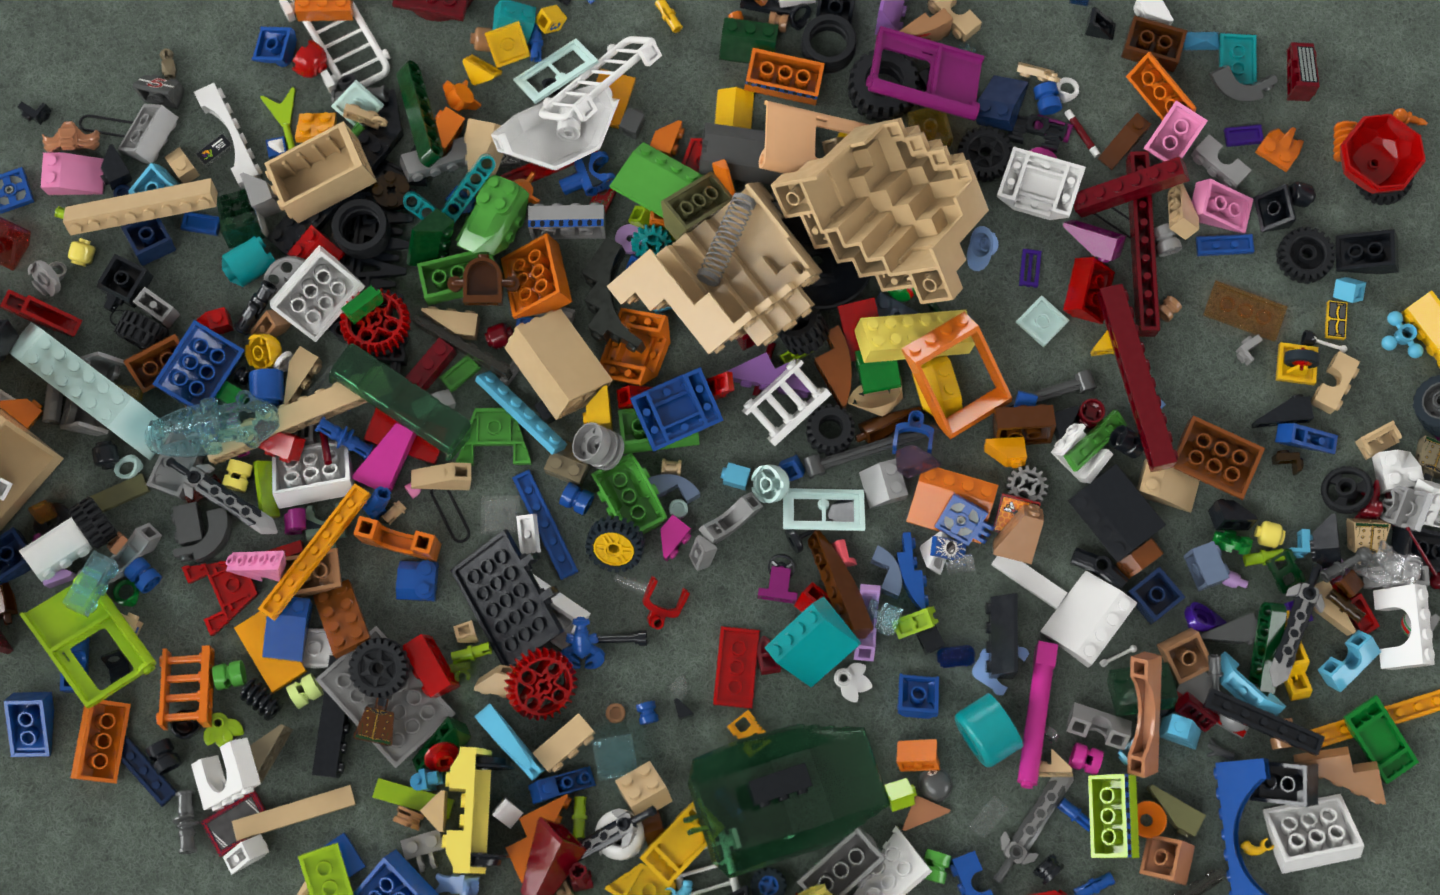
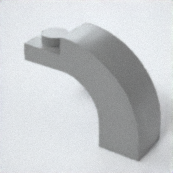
M750 492L741 496L726 512L716 519L703 524L698 530L706 540L712 544L714 542L717 544L748 522L764 506Z

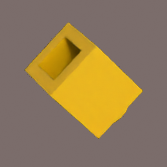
M558 5L541 8L535 18V23L544 34L559 31L567 17Z

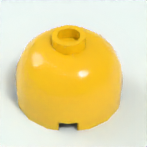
M254 334L248 338L250 340L249 344L245 345V357L248 364L254 366L255 370L273 369L276 360L282 354V347L278 339L270 334Z

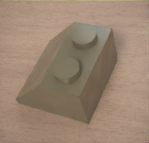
M565 441L567 446L564 450L553 455L550 453L544 471L550 476L582 487L591 464L581 462L574 457L572 443Z

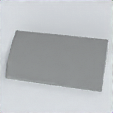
M177 416L146 485L185 501L187 496L182 485L184 483V475L167 466L166 461L173 457L178 463L189 470L191 467L201 465L206 456L202 440L207 438V435L216 433V430L210 426Z

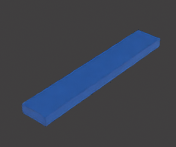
M530 470L512 477L529 514H537L539 535L560 579L563 580L578 573L576 565Z

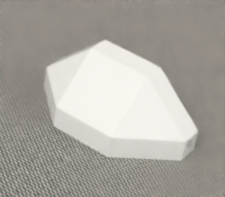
M589 85L572 92L589 94L597 86ZM610 87L592 101L598 111L585 122L581 121V135L575 141L567 142L557 137V121L543 119L539 116V110L544 106L543 102L513 115L494 131L491 136L498 152L547 169L558 170L601 148L620 99L612 98L613 93ZM567 95L559 103L574 104L581 96ZM554 106L548 112L557 113L561 106Z

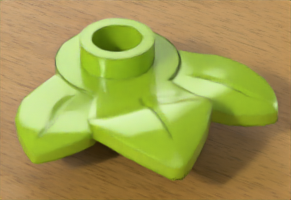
M217 712L212 714V727H208L204 731V742L207 746L216 742L220 748L227 742L233 741V736L243 735L244 729L238 720L228 719L224 713ZM215 720H221L222 725L216 726Z

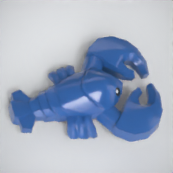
M585 617L573 619L572 624L577 627L574 634L567 633L565 641L571 645L561 651L562 655L566 656L569 659L568 661L573 664V669H580L579 658L583 659L586 656L588 657L585 661V669L600 667L605 660V653L593 645L599 641L596 633L589 635L586 625L590 624V620L585 619Z

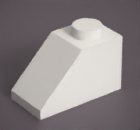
M1136 0L1134 4V12L1141 18L1170 26L1174 20L1163 0Z
M259 834L240 842L224 855L223 859L232 875L260 860L269 853L266 841Z

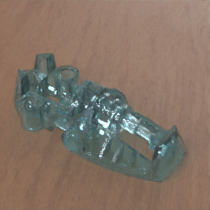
M248 390L239 391L235 398L236 402L218 405L217 399L212 397L200 400V404L179 409L157 420L150 421L144 433L145 442L151 452L173 457H197L219 454L223 451L222 443L230 441L243 442L249 448H257L279 428L278 407L255 397ZM250 397V401L244 404V400ZM239 412H255L256 420H252V425L240 427ZM271 412V416L268 419H264L265 415ZM173 432L175 434L183 433L187 438L163 445L162 440L166 434ZM254 434V438L251 441H247L248 437Z

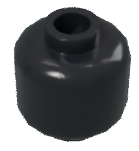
M1299 181L1289 185L1293 206L1305 208L1314 202L1316 193L1312 185Z
M111 441L97 442L96 446L92 448L94 465L102 467V470L114 468V464H117L120 460L118 447Z

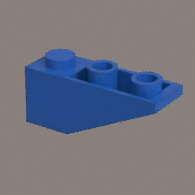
M588 766L537 780L528 785L533 804L535 805L595 786L596 784L591 768Z

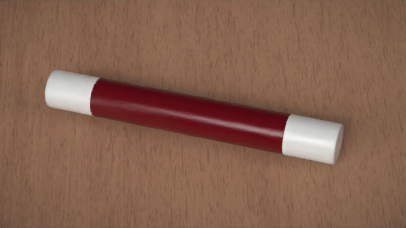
M1071 109L1067 110L1064 114L1093 157L1099 156L1101 153Z

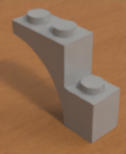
M150 523L136 528L120 551L94 567L91 574L103 586L124 577L126 567L135 559L153 552L162 535Z

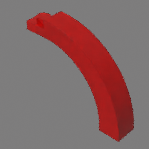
M726 371L706 379L715 400L724 398L727 393L734 391L732 372ZM628 385L618 389V409L634 408L630 398L652 387Z

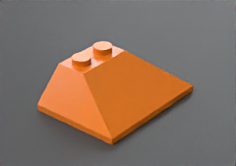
M620 308L618 317L621 323L633 335L642 340L646 348L643 353L638 351L632 352L625 347L624 343L620 342L618 344L610 338L600 363L613 381L642 386L658 376L671 342L668 317L661 314Z

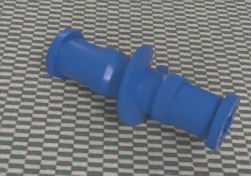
M323 416L314 431H319L331 440L337 441L336 448L338 449L343 445L348 450L361 455L364 460L368 457L374 445H369L357 436H353L354 429L347 432L348 426L341 429L340 426L327 421L326 417Z

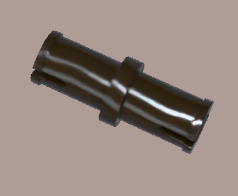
M1334 588L1325 597L1340 608V612H1345L1357 623L1366 615L1365 612L1352 604L1351 599L1347 600Z

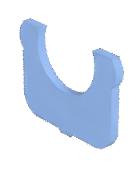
M1018 646V657L1024 662L1029 652L1026 648ZM983 649L979 654V659L972 668V674L974 678L993 689L996 695L1003 696L1008 687L1002 685L997 679L989 678V673H986L985 670L986 661H989V653H986L985 649Z

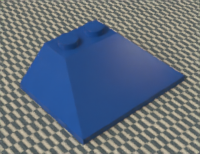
M701 367L630 398L653 452L723 421Z

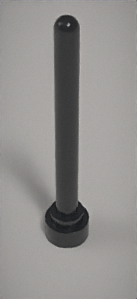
M639 630L632 635L597 636L598 643L635 642L639 646H647V630Z

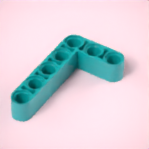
M482 154L441 208L440 211L454 220V223L494 170L496 163L492 155ZM486 158L492 161L491 166L488 168L481 165L482 161ZM479 174L481 179L479 182L474 183L470 180L471 176ZM462 189H468L470 194L464 198L459 195V192ZM414 191L407 192L403 197L404 207L421 220L427 217L422 214L424 208H430L432 212L437 208ZM415 197L417 199L416 204L409 205L406 202L407 198ZM451 204H456L459 206V209L456 212H450L448 207Z

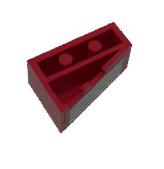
M1292 42L1287 49V100L1309 102L1320 87L1314 43Z

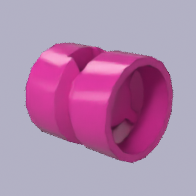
M1076 742L1068 765L1077 770L1083 768L1085 773L1097 775L1102 764L1104 751L1096 748L1088 749L1087 745ZM1087 755H1090L1089 762L1086 764Z

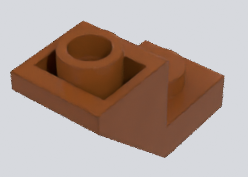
M1151 538L1116 563V565L1130 579L1162 556L1164 552L1155 540Z

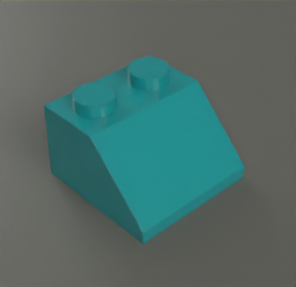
M500 0L494 8L492 30L519 21L528 46L535 25L536 7L511 0Z

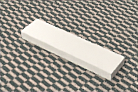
M997 556L991 564L1054 609L1058 608L1067 595L1066 591L1023 562Z

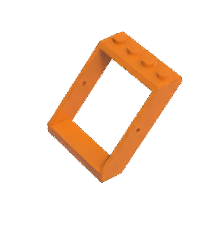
M965 311L902 348V353L938 427L949 439L954 438L993 414L995 408L1006 406L1012 402L1011 393L979 325ZM971 336L995 385V389L946 418L921 365Z

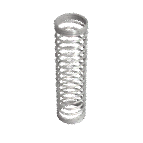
M734 193L730 201L731 205L728 206V210L725 212L726 215L723 217V221H721V226L718 227L719 231L716 232V236L713 238L714 242L711 243V247L708 249L709 252L706 253V258H704V263L701 264L702 268L697 273V278L707 285L719 286L720 279L723 278L720 273H725L723 268L728 267L726 264L730 262L728 257H732L730 252L735 251L733 247H736V242L739 241L737 236H742L740 231H744L743 226L747 225L746 221L749 220L748 216L751 215L750 210L755 208V200L744 193ZM734 206L746 209L750 214L743 213ZM731 211L741 213L748 219H742L734 215ZM729 216L738 218L742 220L745 224H739L733 221ZM727 222L735 223V224L739 225V226H740L741 228H743V229L740 230V229L734 228V227H732L731 225H729ZM724 227L732 228L738 231L740 235L731 233ZM722 232L731 234L735 236L738 240L728 238ZM719 237L728 239L732 241L735 245H730L722 241ZM717 243L725 244L732 248L733 251L727 250ZM715 248L724 250L728 252L731 256L724 255L718 252ZM712 253L721 255L725 257L728 261L721 260L714 256ZM710 259L720 261L726 266H720ZM708 264L719 267L723 272L713 269ZM707 270H711V271H713V272L719 274L721 277H718L716 274H714V273H712V272H710V271H707ZM703 275L708 276V277L712 278V279L715 280V281L709 280V279H707L706 277H704Z

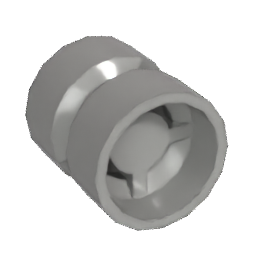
M1169 223L1154 228L1155 243H1158L1156 249L1160 257L1175 254L1183 248L1180 239L1175 237L1177 234L1169 229Z

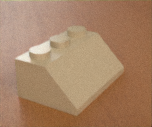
M578 713L536 749L533 755L549 773L552 771L555 773L564 765L562 762L565 759H572L579 753V747L583 744L587 746L594 740L593 735L596 733Z

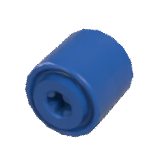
M267 368L249 372V397L251 405L259 408H273L283 404L285 395L283 371Z

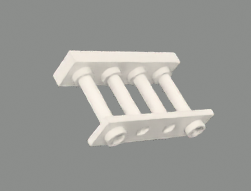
M794 359L786 365L787 369L754 400L751 398L743 405L745 408L742 412L746 415L752 412L769 431L770 436L767 439L774 446L783 440L831 395L826 388H817L799 368L804 364L800 359L796 361ZM793 373L812 393V397L807 402L803 401L785 381ZM779 386L797 405L798 410L793 415L789 414L771 394ZM765 399L783 418L784 423L780 427H775L757 408Z

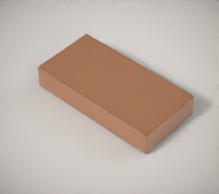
M119 531L117 536L109 541L107 548L116 555L128 539Z

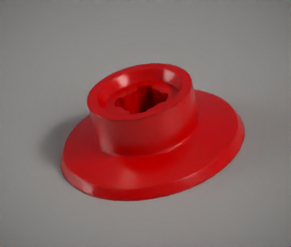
M450 742L435 744L426 752L424 763L433 771H448L459 755V749Z

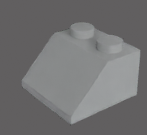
M246 173L240 174L252 208L255 207V210L265 218L282 211L277 204L278 196L273 193L269 183Z
M898 458L880 462L859 472L869 509L907 499L908 492Z

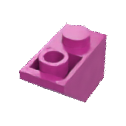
M672 514L660 529L665 561H668L670 558L673 560L679 553V546L682 543L685 545L691 538V528Z

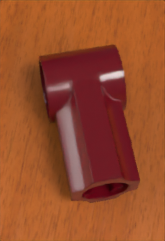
M580 862L573 863L569 869L573 892L594 888L593 881L591 880V871L587 870L586 866Z

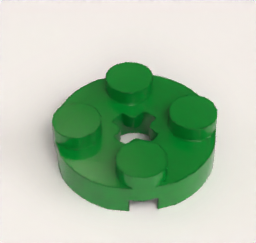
M1225 530L1224 533L1215 531L1212 541L1221 550L1230 553L1233 550H1239L1238 554L1241 555L1250 554L1253 539L1237 536V533L1233 530Z

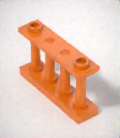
M210 645L202 646V652L199 655L172 657L167 648L162 649V655L159 657L161 667L159 712L156 714V723L164 731L168 730V722L197 720L204 728L212 727L214 687L212 668L215 663V651ZM172 664H201V671L198 674L171 675ZM171 683H200V690L197 693L170 694ZM170 702H199V710L196 712L169 714Z

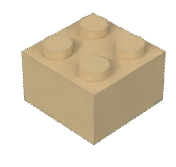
M650 761L615 780L622 797L634 816L652 805L656 810H659L673 801L666 785Z

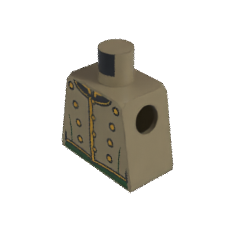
M1425 435L1418 441L1415 459L1421 465L1424 480L1432 481L1433 477L1440 479V441Z

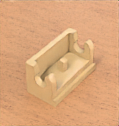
M1393 420L1359 438L1355 443L1367 460L1378 452H1382L1399 443L1402 435Z

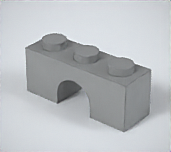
M1209 134L1191 154L1193 161L1206 168L1208 174L1219 179L1221 184L1235 190L1252 170L1238 158L1232 164L1221 163L1218 159V153L1223 145Z
M1074 702L1068 716L1066 731L1085 738L1088 731H1097L1104 736L1105 745L1124 751L1131 737L1132 721Z

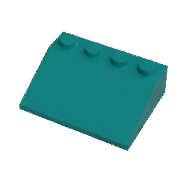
M822 597L806 608L764 648L778 665L809 687H813L862 643L826 598Z

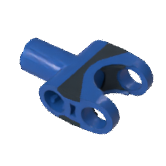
M598 151L575 161L574 166L577 173L559 180L565 196L583 188L585 195L590 197L610 188V184L616 175L614 173H598L599 169L609 160L606 152Z

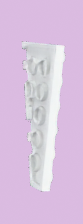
M895 826L889 841H886L882 846V853L886 856L885 859L858 883V889L854 895H906L932 871L901 830Z

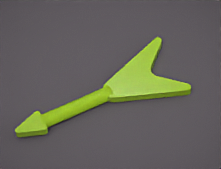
M294 87L290 89L282 103H276L265 96L260 97L283 128L288 150L295 147L290 128L296 92Z

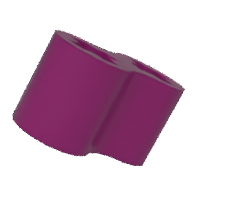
M289 509L288 513L284 514L286 535L302 534V530H306L305 509Z

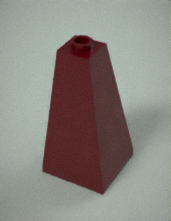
M543 817L538 819L521 887L523 895H554L569 875V869L573 863H577L587 849L564 825Z

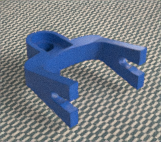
M914 410L910 412L908 422L896 425L892 454L897 452L899 434L903 432H917L929 437L927 458H931L934 428L924 424V414L921 411Z

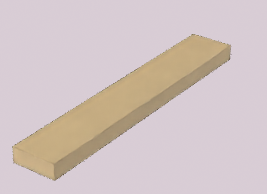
M351 785L240 818L232 821L236 841L356 805Z

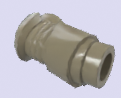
M165 48L160 52L162 74L167 80L170 78L175 79L177 71L172 59L174 54L170 49Z

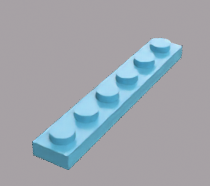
M487 371L477 375L475 382L552 455L566 448L567 443L512 392L508 386L500 381L494 373Z

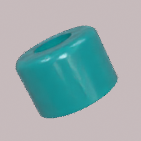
M987 693L956 713L955 723L970 750L984 766L993 767L1023 748V742L1016 727L999 702L990 693Z

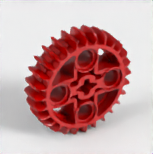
M380 288L384 302L380 305L387 304L386 307H376L356 324H353L345 314H340L341 321H339L344 340L347 341L350 347L353 346L355 351L359 349L361 354L367 351L369 357L372 352H375L376 357H378V353L381 351L383 355H386V350L392 353V347L399 348L398 342L404 343L402 336L408 337L407 330H410L409 324L411 319L407 305L403 303L401 298L397 297L396 293L391 295L390 291L387 290L384 294L382 288ZM393 308L396 309L399 319L391 316ZM351 325L360 328L357 336L353 333ZM393 326L397 327V328H396L395 330H393V331H390V330H389V328H391V327H393ZM367 336H371V337H372V338H371L370 340H368V341H364V340H363V339H364L365 337H367ZM380 336L388 338L384 341L378 342Z
M536 647L535 653L528 649L527 656L521 653V660L515 658L516 666L510 665L513 671L506 672L510 679L504 680L509 685L504 687L505 691L508 692L505 696L510 700L509 704L521 716H526L530 720L534 717L535 720L539 721L540 716L546 720L547 715L554 718V712L561 714L560 708L567 709L565 703H572L569 696H575L572 689L577 688V685L572 683L578 680L574 676L576 671L572 668L573 664L561 652H556L552 648L548 650L546 647H543L541 651ZM541 661L537 669L530 666L535 662ZM555 663L554 668L549 670V666ZM528 671V675L522 678L523 673ZM562 672L564 674L563 685L556 682ZM519 682L525 686L520 695H518ZM560 689L559 694L554 696V692ZM533 697V701L527 704V701ZM546 698L552 701L551 703L541 707Z

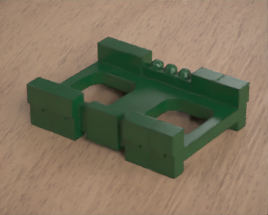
M1287 548L1265 561L1269 571L1272 572L1276 580L1277 588L1282 594H1285L1286 590L1299 582L1306 581L1302 570H1299L1293 551ZM1284 556L1287 564L1277 569L1275 560ZM1292 572L1295 581L1286 586L1283 577Z

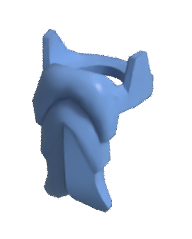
M461 873V875L436 874V880L439 882L436 892L476 895L479 891L480 876H474L469 873Z

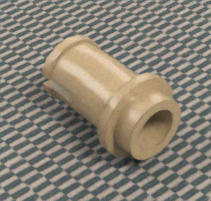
M399 500L394 502V505L382 515L389 525L399 515L404 514L407 509Z

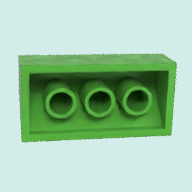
M635 409L618 410L620 433L624 441L623 453L652 451ZM696 432L658 450L700 445L699 433Z

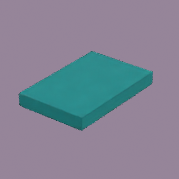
M1220 33L1219 68L1229 65L1235 79L1243 85H1249L1257 81V35Z

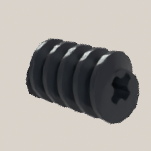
M252 678L242 688L240 699L242 701L246 700L248 706L252 705L254 711L258 710L260 716L264 715L266 721L271 720L281 710L284 703L278 705L280 698L277 697L272 700L274 693L271 692L266 695L268 688L265 687L263 690H260L262 683L254 685L256 678Z

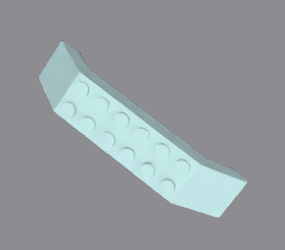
M32 322L19 335L9 353L130 446L151 460L164 445L172 428L133 397Z

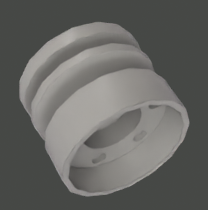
M589 422L579 428L575 434L572 451L574 457L579 461L607 471L614 468L621 460L624 452V441L617 432L606 429L597 423Z

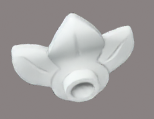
M853 663L848 668L837 670L834 675V682L838 687H841L842 696L850 702L856 703L858 701V692H865L872 688L870 680L863 675L866 670V665ZM846 675L847 681L842 682L840 676Z

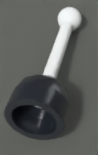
M1305 330L1302 334V345L1312 346L1315 343L1339 349L1343 353L1347 351L1345 345L1339 346L1317 339L1316 334L1312 331Z

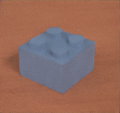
M1214 541L1193 548L1183 555L1198 592L1219 585L1230 578L1229 568L1226 563H1223L1221 550L1218 545H1215Z

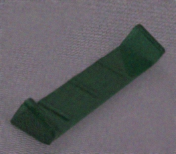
M351 343L346 347L329 372V383L333 385L336 381L444 452L446 454L445 460L448 462L453 459L470 439L472 425L467 418L449 406L442 404L437 398L417 385L412 384L408 379L384 363L379 362L375 357L355 344Z

